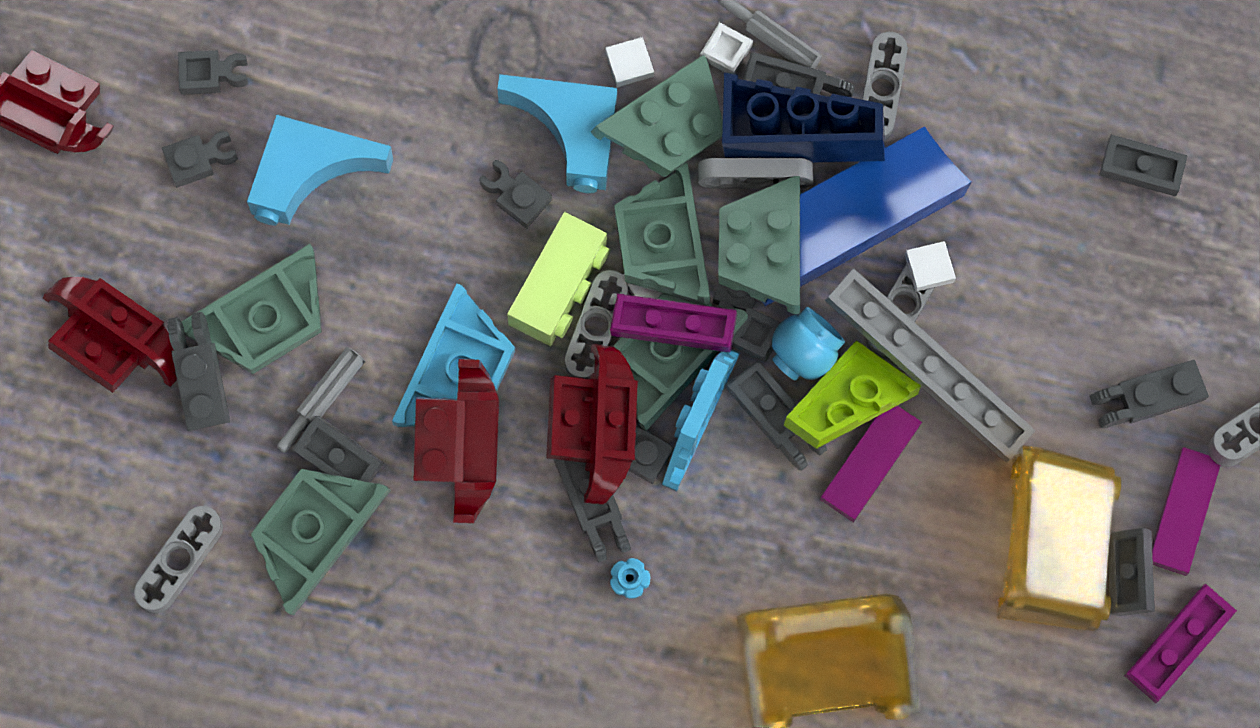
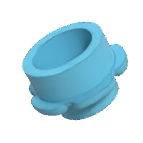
M629 558L626 562L618 561L611 569L612 579L610 580V585L618 595H623L629 599L637 598L643 594L644 588H648L650 584V573L644 569V563L638 559ZM629 574L634 577V580L631 582L626 580V576Z

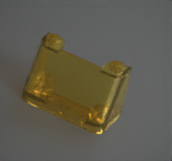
M1021 445L1012 459L1010 479L1016 480V482L1012 486L1011 493L1014 495L1007 570L1003 575L1005 585L1003 597L998 599L997 618L1095 631L1100 626L1101 620L1107 621L1110 614L1111 597L1105 596L1112 506L1113 500L1118 501L1120 496L1121 477L1115 476L1114 467L1040 447Z
M877 594L755 610L737 616L738 636L752 728H787L793 724V717L874 706L878 713L884 714L885 718L891 720L904 719L909 716V713L920 711L912 619L910 612L899 596Z

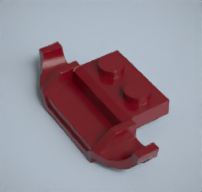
M33 50L29 52L11 75L5 72L0 75V127L57 155L61 150L77 153L96 149L111 134L114 126L106 123L102 128L86 123L85 111L100 94V83Z
M65 277L58 280L44 294L43 299L48 303L54 300L68 308V317H70L48 340V348L113 393L138 365L143 369H146L149 365L161 375L164 383L170 388L177 381L171 352L174 349L170 343L169 332L164 327V322L103 279L99 278L96 281L85 277Z
M592 344L590 353L594 354L595 366L594 373L589 376V379L554 375L550 379L546 458L586 463L585 471H590L588 489L584 494V503L604 505L626 478L629 468L635 460L638 381L634 380L629 363L618 349L612 346Z
M459 359L457 399L416 398L413 481L455 482L453 523L474 524L480 511L489 499L497 479L499 398L494 383L480 360Z

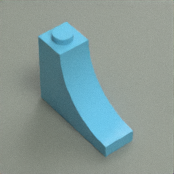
M499 74L498 102L530 113L545 124L557 139L565 157L567 186H573L576 191L582 193H595L597 189L606 190L612 141L606 137L599 140L592 135L591 131L596 125L616 113L617 88Z
M276 115L247 200L251 214L255 215L254 218L264 224L275 226L278 222L290 225L293 215L302 201L314 189L326 181L357 171H375L389 174L394 160L391 146Z

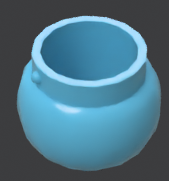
M806 307L799 315L786 318L774 331L772 347L776 355L772 360L780 370L795 381L800 376L807 380H815L824 376L833 367L838 359L837 351L845 343V340L820 314Z

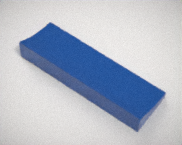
M925 126L886 147L885 161L858 162L800 194V287L965 196L972 181L947 157ZM768 298L765 302L762 301L764 306H767L774 302L773 300Z

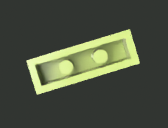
M564 212L507 313L508 325L549 346L553 344L556 336L563 338L573 319L569 315L575 302L582 304L590 290L592 283L587 281L594 268L600 270L609 255L610 249L606 247L607 233Z

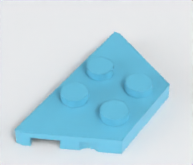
M456 283L392 419L393 425L397 427L415 426L417 397L457 399L459 359L480 360L491 377L497 392L515 353L514 345L494 326L490 317L475 304L465 288L460 284Z
M731 349L730 353L721 351L713 360L709 371L703 368L700 370L692 389L694 392L691 401L694 403L692 407L684 405L675 425L677 429L674 437L678 438L662 485L675 491L678 490L739 358L740 352Z

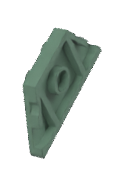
M702 55L596 125L591 131L592 135L599 140L606 137L623 147V154L634 160L644 162L649 169L663 177L680 168L722 138L723 120L706 57Z
M688 163L678 168L675 174L660 183L655 180L643 187L639 194L628 196L615 204L616 225L626 283L707 305L710 304V292Z
M793 176L719 208V284L735 291H745L750 297L763 302L768 298L786 305L787 312L792 314H800V176Z
M308 244L198 311L204 313L207 319L211 342L215 343L217 354L254 374L322 332L315 253L311 244ZM191 315L181 323L183 324L185 335L196 341L191 323Z
M662 293L657 298L661 300L703 305L692 301H685L682 298L668 295L665 293ZM736 308L737 319L734 334L748 319V315L744 310ZM623 337L616 342L613 347L618 349L626 358L631 367L634 380L638 381L636 417L644 431L651 427L719 351Z
M301 469L251 533L258 552L262 553L266 562L265 567L271 580L275 582L284 602L282 605L288 614L295 615L389 494L391 491L389 487Z

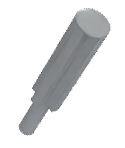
M718 0L721 6L747 23L745 30L790 62L813 69L819 64L822 57L820 53L759 10L753 14L734 0Z
M349 347L345 348L297 409L300 416L277 444V448L281 452L287 453L315 416L322 417L365 363L360 354Z

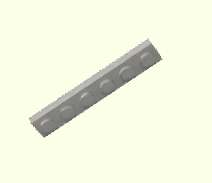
M854 268L825 299V302L909 377L921 385L927 393L1006 463L1014 457L1036 431Z

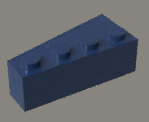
M724 72L722 128L725 158H802L810 160L812 163L885 161L883 104L832 94L830 97L811 93V89L796 87L793 90L773 86V82L757 79L756 82L738 79V75Z

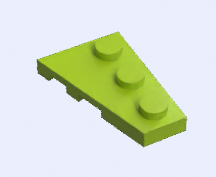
M856 340L787 415L784 426L817 449L919 394L921 385Z

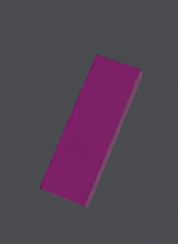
M617 294L610 334L616 337L730 353L737 310Z
M899 406L877 416L822 494L820 500L854 523L922 422Z
M1185 447L1180 450L1152 544L1154 566L1187 576L1190 572L1221 466L1213 461L1209 455Z
M1205 583L1124 676L1154 703H1157L1237 610Z

